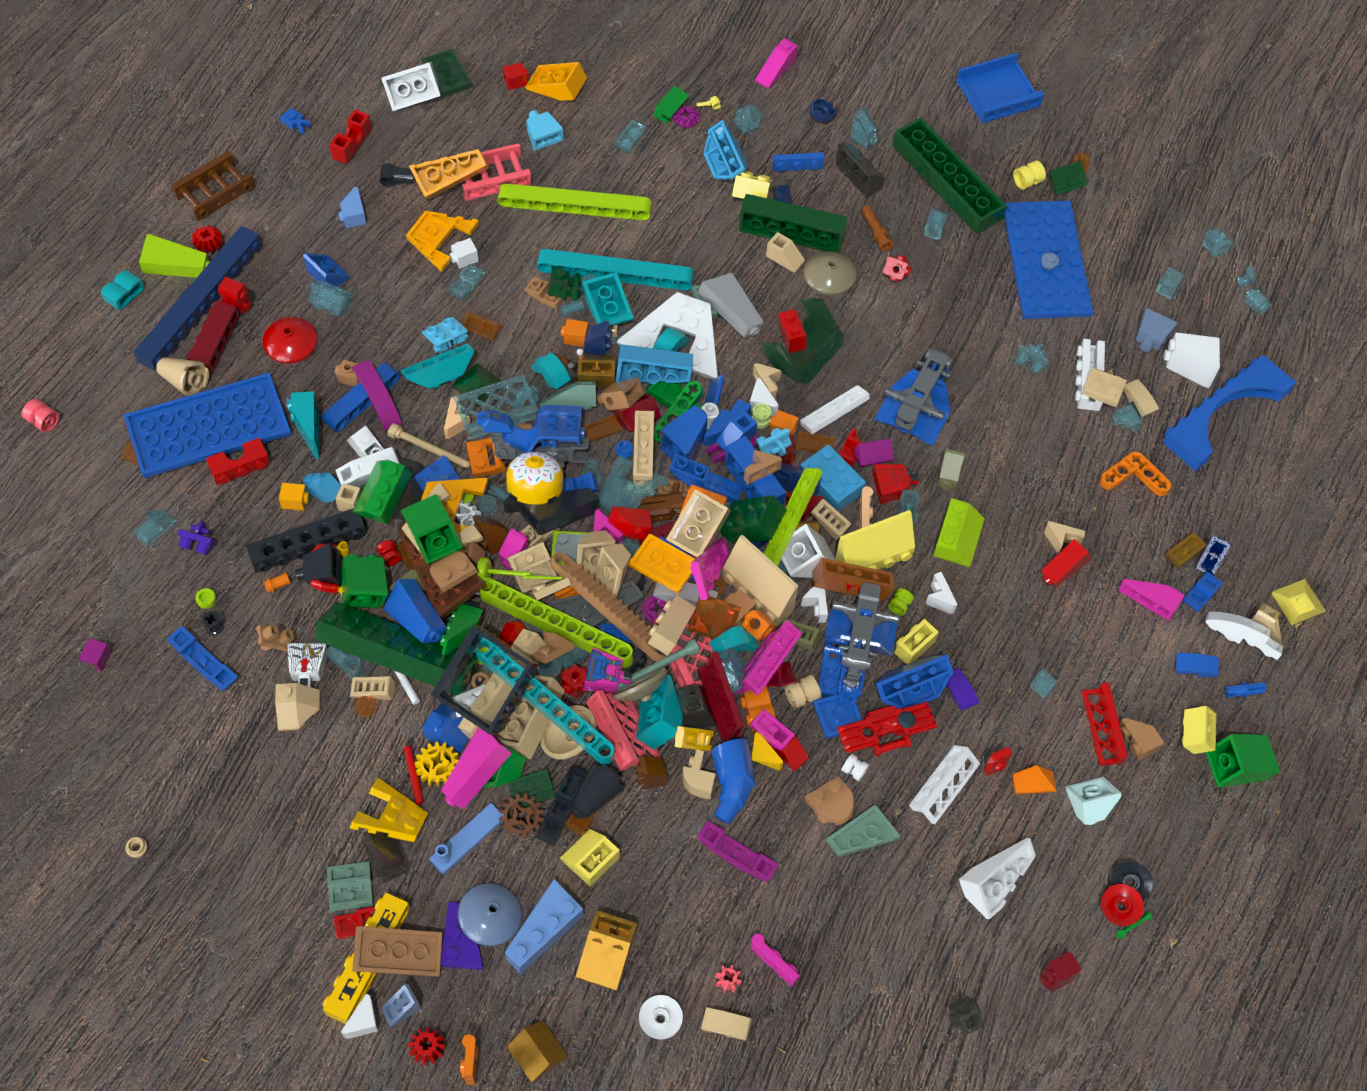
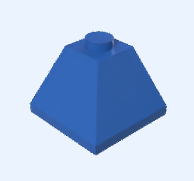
M443 703L431 712L422 728L426 739L435 743L438 742L440 745H443L445 742L447 743V748L452 746L454 751L461 754L469 740L458 728L464 717H457L456 712Z

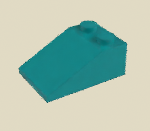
M617 272L583 281L582 292L596 324L609 321L610 327L634 320Z
M314 391L291 393V400H288L291 420L295 422L297 430L315 459H320L319 409Z
M669 674L666 675L662 685L652 693L653 697L651 699L640 702L636 739L652 749L664 745L676 735L678 726L682 727L683 716L673 681Z

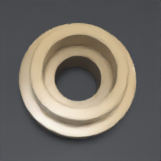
M141 837L131 838L125 847L126 853L132 858L143 856L148 848L146 841ZM139 845L140 849L134 851V847Z

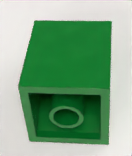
M437 494L401 510L426 564H430L463 548L451 519Z
M351 554L344 556L341 563L342 603L352 608H382L388 596L384 559L376 555L358 557V555Z
M1231 734L1216 743L1215 751L1206 752L1218 788L1265 781L1280 773L1268 735Z

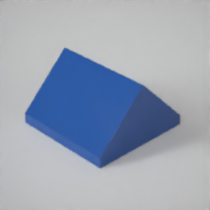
M304 253L303 255L307 272L328 293L350 277L329 255Z

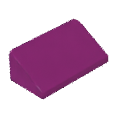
M890 439L861 443L854 450L860 467L894 461Z

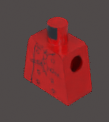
M874 464L872 476L880 504L907 497L910 485H918L919 483L917 473L907 475L903 464Z

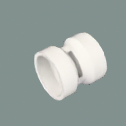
M851 754L843 765L842 771L846 774H852L854 779L860 781L866 773L869 764L865 761H859L857 756Z

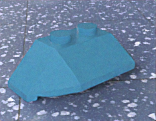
M721 120L708 130L709 136L704 150V156L716 180L733 179L749 166L738 141L726 123Z

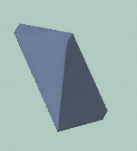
M407 983L381 1007V1010L390 1027L417 1013L421 1008Z

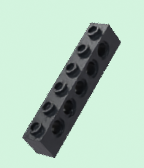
M353 509L247 544L246 548L255 573L265 572L272 567L285 565L295 559H303L304 555L310 553L318 544H336L338 546L342 541L348 542L362 538L367 534L361 515L353 513Z

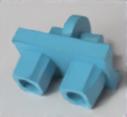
M776 428L772 430L771 437L767 439L763 436L757 438V447L761 452L772 455L778 453L780 456H784L786 454L785 448L792 445L789 438L790 431L787 428L783 430Z

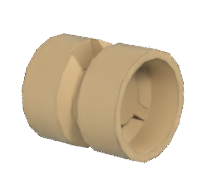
M812 675L801 678L799 683L784 686L787 699L794 709L804 706L806 701L811 703L821 698L820 688Z

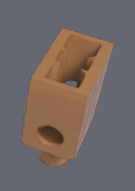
M639 377L611 384L602 393L597 395V400L599 404H604L607 410L624 409L632 406L645 393Z

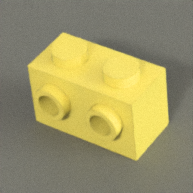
M924 619L921 623L915 624L905 637L902 636L896 642L895 654L906 664L912 663L936 642L939 632Z
M1207 706L1184 710L1183 747L1193 754L1215 751L1216 713Z

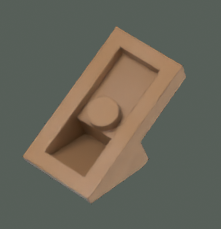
M754 450L753 461L755 464H751L745 469L744 480L748 485L780 470L781 457Z
M543 632L546 645L533 653L532 658L534 662L548 663L574 649L575 644L556 633Z

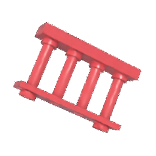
M520 144L482 152L488 165L495 163L499 176L489 178L487 170L480 172L482 180L472 182V179L469 178L465 180L466 184H463L462 187L464 199L468 201L497 194L502 184L532 185L530 170H522L518 160L521 157ZM511 160L516 172L506 174L502 161Z

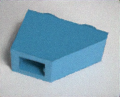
M329 472L310 473L303 479L302 484L306 486V490L310 495L322 502H333L341 487V484Z

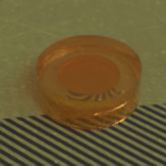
M368 696L358 698L354 705L355 711L360 717L371 716L376 708L374 700Z

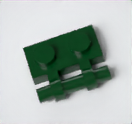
M552 267L547 294L565 299V296L568 295L571 296L572 300H577L581 291V275L575 273L574 277H569V272Z

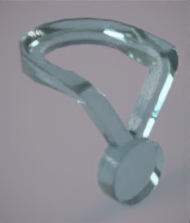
M589 458L586 463L587 467L582 469L579 477L585 475L588 470L593 469L598 475L597 486L599 488L603 481V474L598 470L599 462Z

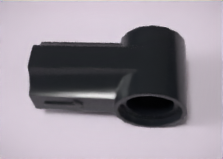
M385 163L381 166L379 182L383 186L390 187L395 183H414L415 177L410 168H396L390 163Z

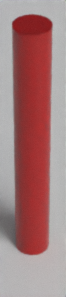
M405 746L403 749L416 805H421L424 803L416 772L417 769L415 768L412 747Z

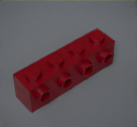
M215 301L213 307L209 309L207 320L202 323L201 332L196 336L192 350L188 352L187 360L204 363L209 373L212 374L238 321L239 313L236 305Z

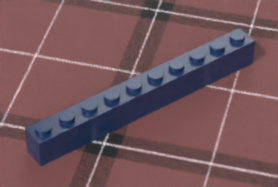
M241 225L134 350L133 353L138 363L156 371L157 363L175 351L176 346L181 340L186 338L187 333L192 327L197 325L202 315L206 314L213 302L218 300V286L225 277L234 279L238 276L241 269L250 262L251 257L260 250L262 243L258 233Z

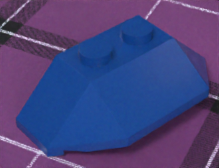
M948 654L922 658L887 672L876 682V686L882 702L890 706L894 705L897 709H903L939 698L954 672Z

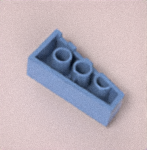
M555 879L505 951L506 960L520 975L584 917L583 908Z

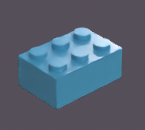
M829 444L800 464V468L803 469L820 468L822 470L819 494L817 495L824 496V500L838 512L861 496L862 489L866 485V481Z

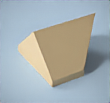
M1262 603L1252 620L1271 630L1270 638L1282 645L1278 619L1280 612Z

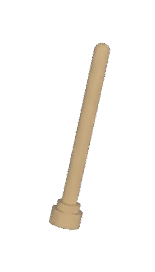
M393 423L388 430L387 436L394 440L401 438L440 457L445 455L447 460L464 468L470 467L469 461L404 432L400 425Z

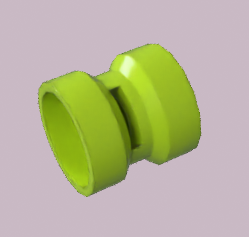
M899 588L894 594L895 598L889 602L888 608L893 613L903 616L908 610L907 606L913 602L914 596L909 591Z

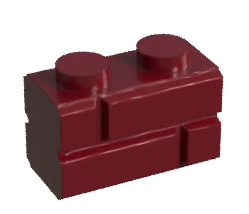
M1068 952L1060 958L1058 957L1050 961L1042 971L1040 979L1045 988L1054 992L1062 986L1070 984L1081 972V967L1074 955Z

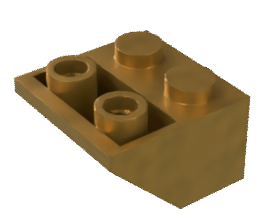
M579 355L578 381H596L597 388L609 387L615 383L616 356Z

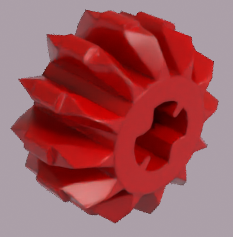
M210 224L207 227L202 225L201 229L196 228L195 233H192V243L198 251L213 254L214 250L219 251V247L223 246L222 234L217 227H212Z
M427 1027L426 1032L423 1033L422 1029L419 1028V1036L411 1035V1039L415 1042L408 1043V1048L412 1049L409 1055L410 1057L415 1056V1063H419L422 1060L423 1066H427L428 1060L435 1064L434 1057L436 1056L441 1059L443 1055L440 1051L446 1049V1046L441 1044L445 1040L444 1036H438L439 1030L437 1029L431 1033V1028ZM426 1042H429L432 1046L431 1048L428 1047V1050H424L422 1046H426Z

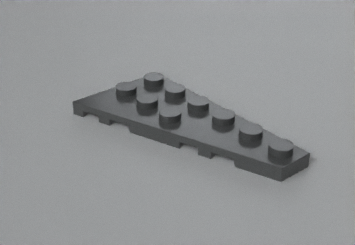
M633 581L622 584L617 600L621 599L622 604H627L629 609L644 600V595ZM580 594L553 600L546 604L594 628L608 621L604 615ZM518 619L525 625V628L537 633L545 642L543 632L545 631Z

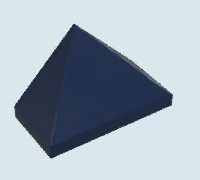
M789 184L772 186L774 200L793 204Z

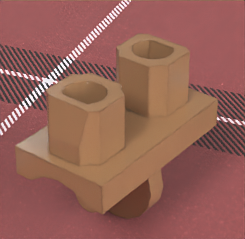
M272 624L269 626L258 625L256 627L259 634L258 645H261L263 650L269 651L273 648L287 652L288 643L294 640L293 630L291 629L279 630L276 625Z

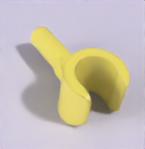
M716 96L711 97L709 101L697 103V107L712 105L714 110L721 107L720 100Z

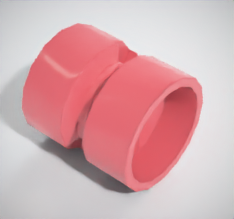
M37 398L30 400L22 410V417L31 424H34L42 432L51 431L59 421V413Z

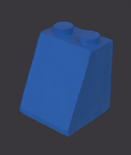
M694 405L661 429V450L671 460H673L675 453L691 460L695 459L707 431L708 417L706 412Z

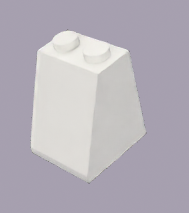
M1175 333L1173 340L1170 339L1168 350L1164 352L1166 368L1206 388H1210L1220 368L1219 338Z
M807 524L794 531L781 558L791 577L813 578L812 571L821 558L835 560L825 539Z

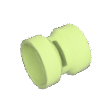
M763 403L755 405L752 418L757 422V428H766L770 421L771 409Z

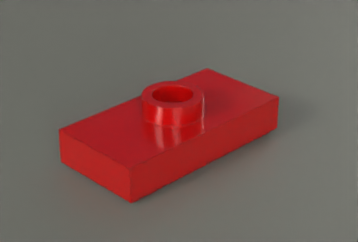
M1009 747L991 754L984 768L987 776L1007 767V763L1012 755Z

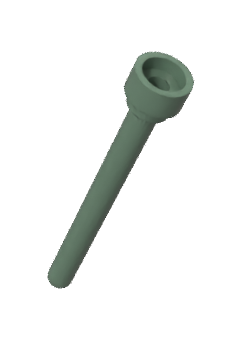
M695 639L687 641L684 648L632 674L630 684L686 655L690 656L693 654L695 656L701 653ZM618 682L616 691L628 686V684Z

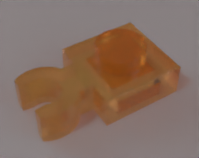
M597 811L587 819L581 818L580 820L571 814L564 827L582 837L593 823L594 818L592 816Z

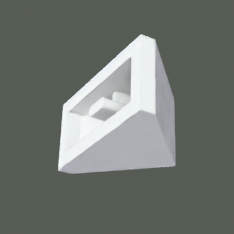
M758 378L750 399L751 411H753L755 405L763 403L770 407L771 416H775L778 411V404L761 378Z
M368 994L364 996L341 1031L347 1039L378 1031L373 1001Z

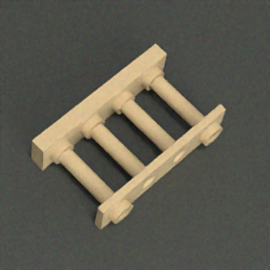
M635 411L633 499L636 494H652L654 411Z

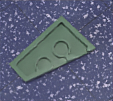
M874 805L829 836L826 842L838 857L900 840L901 836L879 808Z

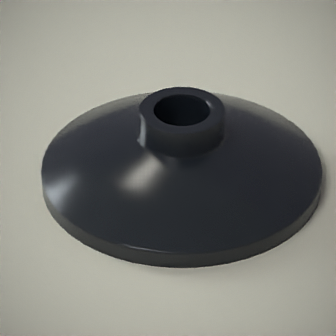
M1127 861L1119 864L1113 870L1110 877V886L1116 884L1129 885L1138 891L1144 901L1152 891L1153 879L1151 873L1144 865L1134 861ZM1129 878L1135 879V883L1133 885H1129L1127 883V880Z

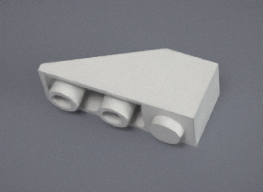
M366 426L347 440L361 458L384 450Z
M390 447L364 456L338 468L336 473L341 485L343 483L360 487L366 484L376 461L390 460L399 463L394 448Z

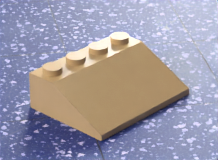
M741 535L723 567V578L726 583L732 584L737 590H742L757 603L756 610L762 611L778 626L794 612L798 585L746 537Z
M539 675L534 677L561 700L565 690L554 678ZM526 685V691L532 690L534 686ZM521 697L515 703L516 708L510 716L508 715L504 721L505 726L503 730L496 735L507 748L509 747L526 759H532L550 720ZM541 698L539 700L541 704L549 701L548 698Z

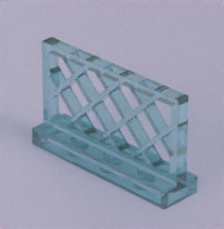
M524 374L453 396L468 440L490 433L484 432L482 425H477V419L475 422L467 424L466 418L468 414L478 417V413L471 410L474 403L483 406L481 411H485L488 408L509 415L513 419L514 425L535 419L539 412ZM523 382L524 387L521 392L512 388L514 383ZM498 388L507 390L504 397L494 394ZM510 391L519 395L516 402L506 399ZM485 393L489 395L486 403L477 399L479 394ZM492 397L501 400L498 408L489 405ZM521 397L527 398L530 401V405L522 406L518 403ZM468 399L471 403L468 408L460 405L459 401ZM504 402L513 406L511 411L505 412L500 410Z

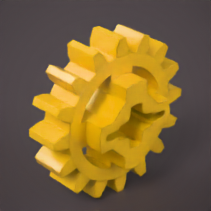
M436 742L433 747L429 743L427 750L421 748L422 755H416L418 761L415 762V768H418L416 770L417 775H422V782L428 779V785L431 786L433 782H436L437 787L440 786L442 781L444 784L446 783L459 761L457 760L459 758L458 753H453L454 747L451 746L447 749V743L444 742L442 746H439V743ZM446 755L450 758L451 763H449V760H446ZM424 765H426V768H429V773L425 770Z

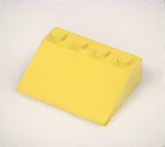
M908 510L841 536L835 560L877 570L884 567L889 568L901 560H909L913 556L915 549L911 511Z

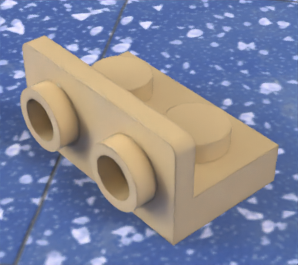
M1092 368L1082 395L1117 407L1127 380Z

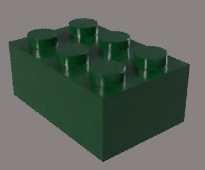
M773 495L734 500L729 506V509L732 511L719 532L731 544H736L741 535L750 542L772 540L787 509Z

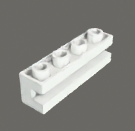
M1083 339L1082 344L1078 345L1076 353L1079 356L1076 364V371H1079V375L1076 376L1075 385L1078 386V390L1075 393V401H1078L1077 408L1099 411L1103 402L1082 395L1092 368L1104 371L1105 341L1098 340L1096 345H1090L1091 339Z

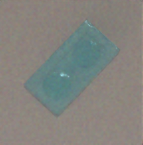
M631 120L614 142V147L630 153L646 132V126Z

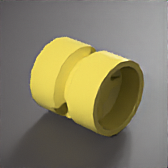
M1035 160L1028 163L1027 166L1015 169L1013 177L1018 188L1024 190L1033 184L1036 185L1043 182L1046 178V172L1041 162Z

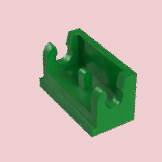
M674 85L658 103L653 116L664 123H668L669 119L685 104L690 95Z

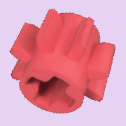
M733 965L730 968L722 966V973H716L715 975L717 979H720L716 983V987L721 986L723 993L727 990H731L734 993L736 990L735 984L741 985L742 981L737 979L741 972H735ZM725 976L732 978V982L724 981Z

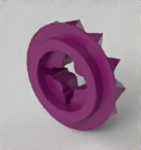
M682 105L673 115V120L678 126L692 127L699 121V112H697L696 107L691 108L690 105L688 107Z
M653 595L648 597L642 605V613L645 619L654 623L659 615L656 611L652 610H655L656 604L659 606V609H663L667 602Z

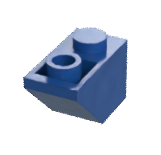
M746 411L742 412L728 424L717 439L716 444L726 452V445L744 436L748 440L756 435L757 422Z

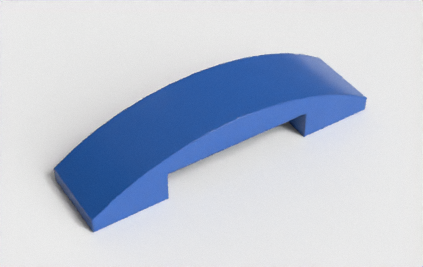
M183 626L167 638V641L187 662L223 692L238 679V676L225 664H221Z

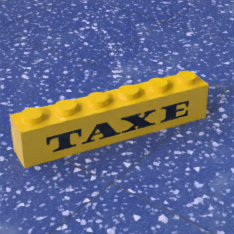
M385 892L383 898L380 897L375 905L376 911L373 917L370 916L365 927L400 929L410 911L409 903ZM354 952L352 956L349 955L347 957L342 975L337 976L332 994H328L323 1003L325 1014L344 1024L348 1022L366 995L377 974L352 972Z

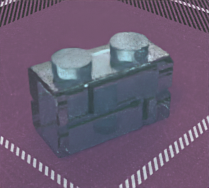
M321 279L312 283L308 302L312 303L315 308L326 309L333 316H340L348 311L352 296L351 292Z

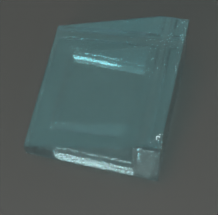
M1042 669L1031 682L1030 687L1042 698H1045L1054 690L1057 681L1047 671Z

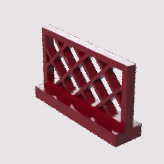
M716 651L711 654L705 666L697 668V672L721 742L724 743L741 739V730L744 728L719 653Z

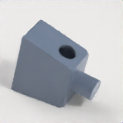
M1146 308L1136 336V341L1141 343L1140 349L1144 352H1149L1151 348L1159 350L1173 334L1178 322Z

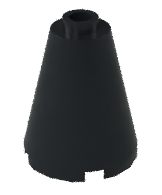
M598 762L591 764L570 805L571 814L579 820L581 818L587 819L624 791L625 785L621 786L619 783L621 780L620 776L605 764H602V766H598Z

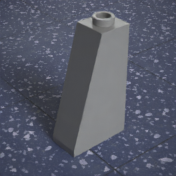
M733 273L702 282L698 294L743 337L755 336L760 332L764 322Z

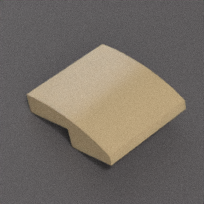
M543 542L507 558L512 571L557 576L550 567L551 558ZM514 576L521 593L531 590V587L536 584H543L553 580L523 578L524 576Z

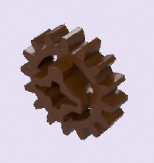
M517 792L514 799L508 796L509 802H502L505 808L499 809L498 812L503 814V816L498 819L501 822H505L501 826L502 829L509 828L507 831L508 835L515 832V838H518L519 834L527 838V832L534 835L533 828H540L537 823L544 819L539 814L544 811L537 808L541 803L539 801L534 803L535 797L533 795L528 799L527 793L524 792L523 796L520 797ZM524 801L529 803V805L525 807L519 806L517 802ZM511 807L513 809L512 816L507 819V813ZM516 807L521 812L526 811V813L524 814L526 823L520 818L516 819V817L518 816V811L516 810ZM535 812V817L531 824L529 821L530 815ZM520 824L523 825L525 828L517 829L512 826Z

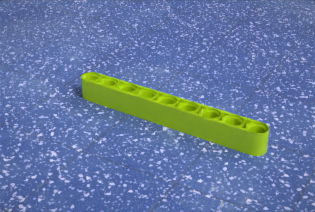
M502 184L497 200L498 204L503 207L634 220H648L652 207V201L647 197L517 184Z
M491 578L482 579L485 587L479 591L481 600L545 632L556 633L589 653L592 652V648L618 657L623 660L621 668H628L633 664V649L628 643Z

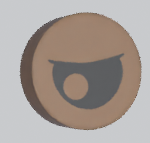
M478 671L472 677L473 687L486 685L491 678L490 673Z

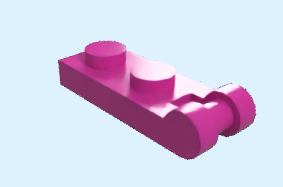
M755 934L752 937L750 946L752 951L793 987L799 979L798 970L792 964L785 963L782 960V955L773 948L771 950L764 943L763 935Z

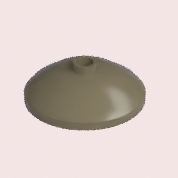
M825 251L817 253L807 261L804 268L806 283L812 290L822 295H841L850 290L856 281L857 273L853 262L838 252Z
M660 668L614 692L611 696L617 701L633 702L641 699L642 702L651 699L653 697L652 693L662 685L667 675L666 668Z

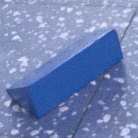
M720 375L710 382L704 405L706 403H713L717 407L719 406L724 386V375Z

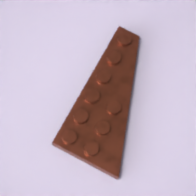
M405 521L397 527V530L431 605L441 620H443L485 587V584L474 574L443 593L439 586L434 583L430 573L431 565L438 560L426 564L423 556L402 530V527L406 524Z

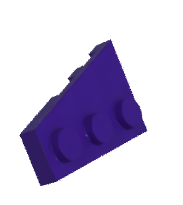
M448 902L440 967L483 971L478 944L470 940L460 927L458 921L460 903Z

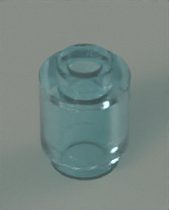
M1258 288L1250 289L1245 294L1246 298L1244 301L1257 313H1265L1272 305L1269 302L1270 299Z

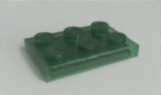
M453 49L422 59V64L432 62L441 98L472 87V82Z

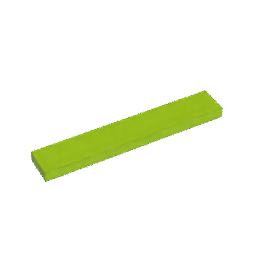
M820 468L804 469L786 506L787 511L763 553L777 567L823 473Z

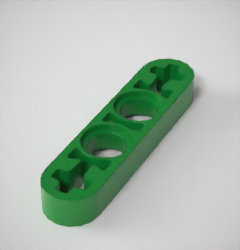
M691 381L684 387L655 427L653 437L657 443L661 444V437L659 438L658 433L664 428V424L666 426L669 424L668 418L672 415L678 418L700 399L703 389L699 382ZM697 386L698 392L692 393L690 389ZM681 401L688 402L686 409H679L678 405Z

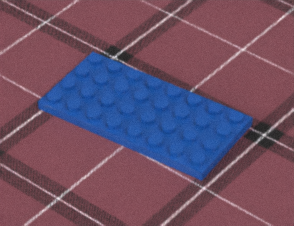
M1071 201L1005 203L1007 209L1004 221L1022 319L1092 317L1094 311ZM1046 253H1053L1059 258L1057 267L1052 270L1045 269L1042 266L1041 258Z
M270 373L123 414L143 479L205 461L207 457L223 451L225 454L242 450V444L260 438L262 443H266L291 435Z

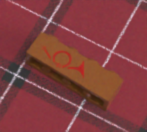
M821 558L812 571L814 587L859 596L861 585L863 583H871L880 586L879 601H885L894 589L893 573L826 558Z

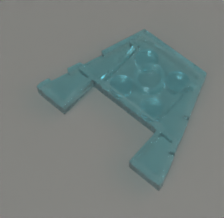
M619 456L598 495L600 500L598 507L609 513L613 506L635 509L641 504L639 501L647 495L651 497L656 493L655 489L661 485H667L669 481L666 477L655 472L652 480H648L643 486H639L623 478L633 464L630 460Z

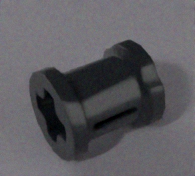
M209 611L203 615L202 622L208 634L218 635L223 631L224 625L217 612Z

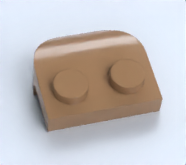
M460 551L443 557L430 567L433 581L443 593L477 573L472 562Z
M839 776L804 796L806 803L817 814V819L824 824L830 822L840 825L847 822L853 816L855 804L852 791Z

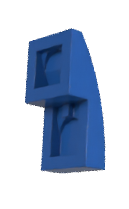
M592 472L578 478L570 477L563 480L562 491L590 488L593 493L599 491L595 474Z
M1207 571L1195 587L1185 596L1183 601L1199 612L1217 592L1223 582Z
M1177 653V674L1219 677V657L1195 653Z

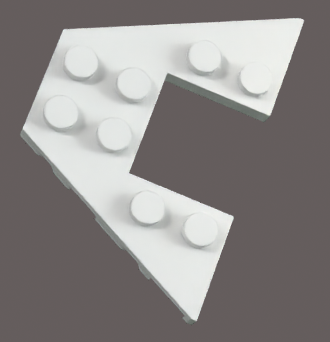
M677 292L617 340V345L619 346L624 344L653 348L663 327H672L675 330L696 337L689 352L693 354L692 372L713 380L717 378L711 305L704 301Z

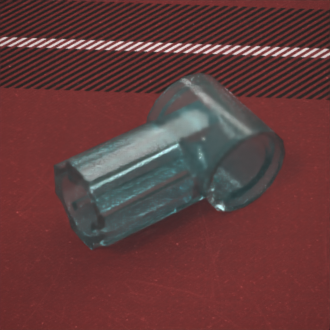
M332 646L328 648L325 656L342 669L348 678L353 679V677L362 676L364 669L358 656ZM352 665H357L355 669H349Z

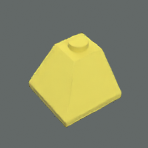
M1305 579L1271 593L1291 625L1326 611Z

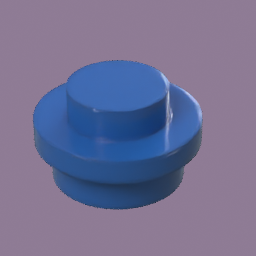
M623 440L616 445L615 452L618 457L626 459L633 455L634 447L629 441Z

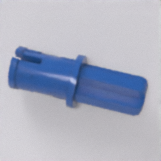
M1242 682V684L1225 686V695L1227 698L1239 696L1246 698L1249 695L1262 694L1267 690L1265 682L1249 684Z

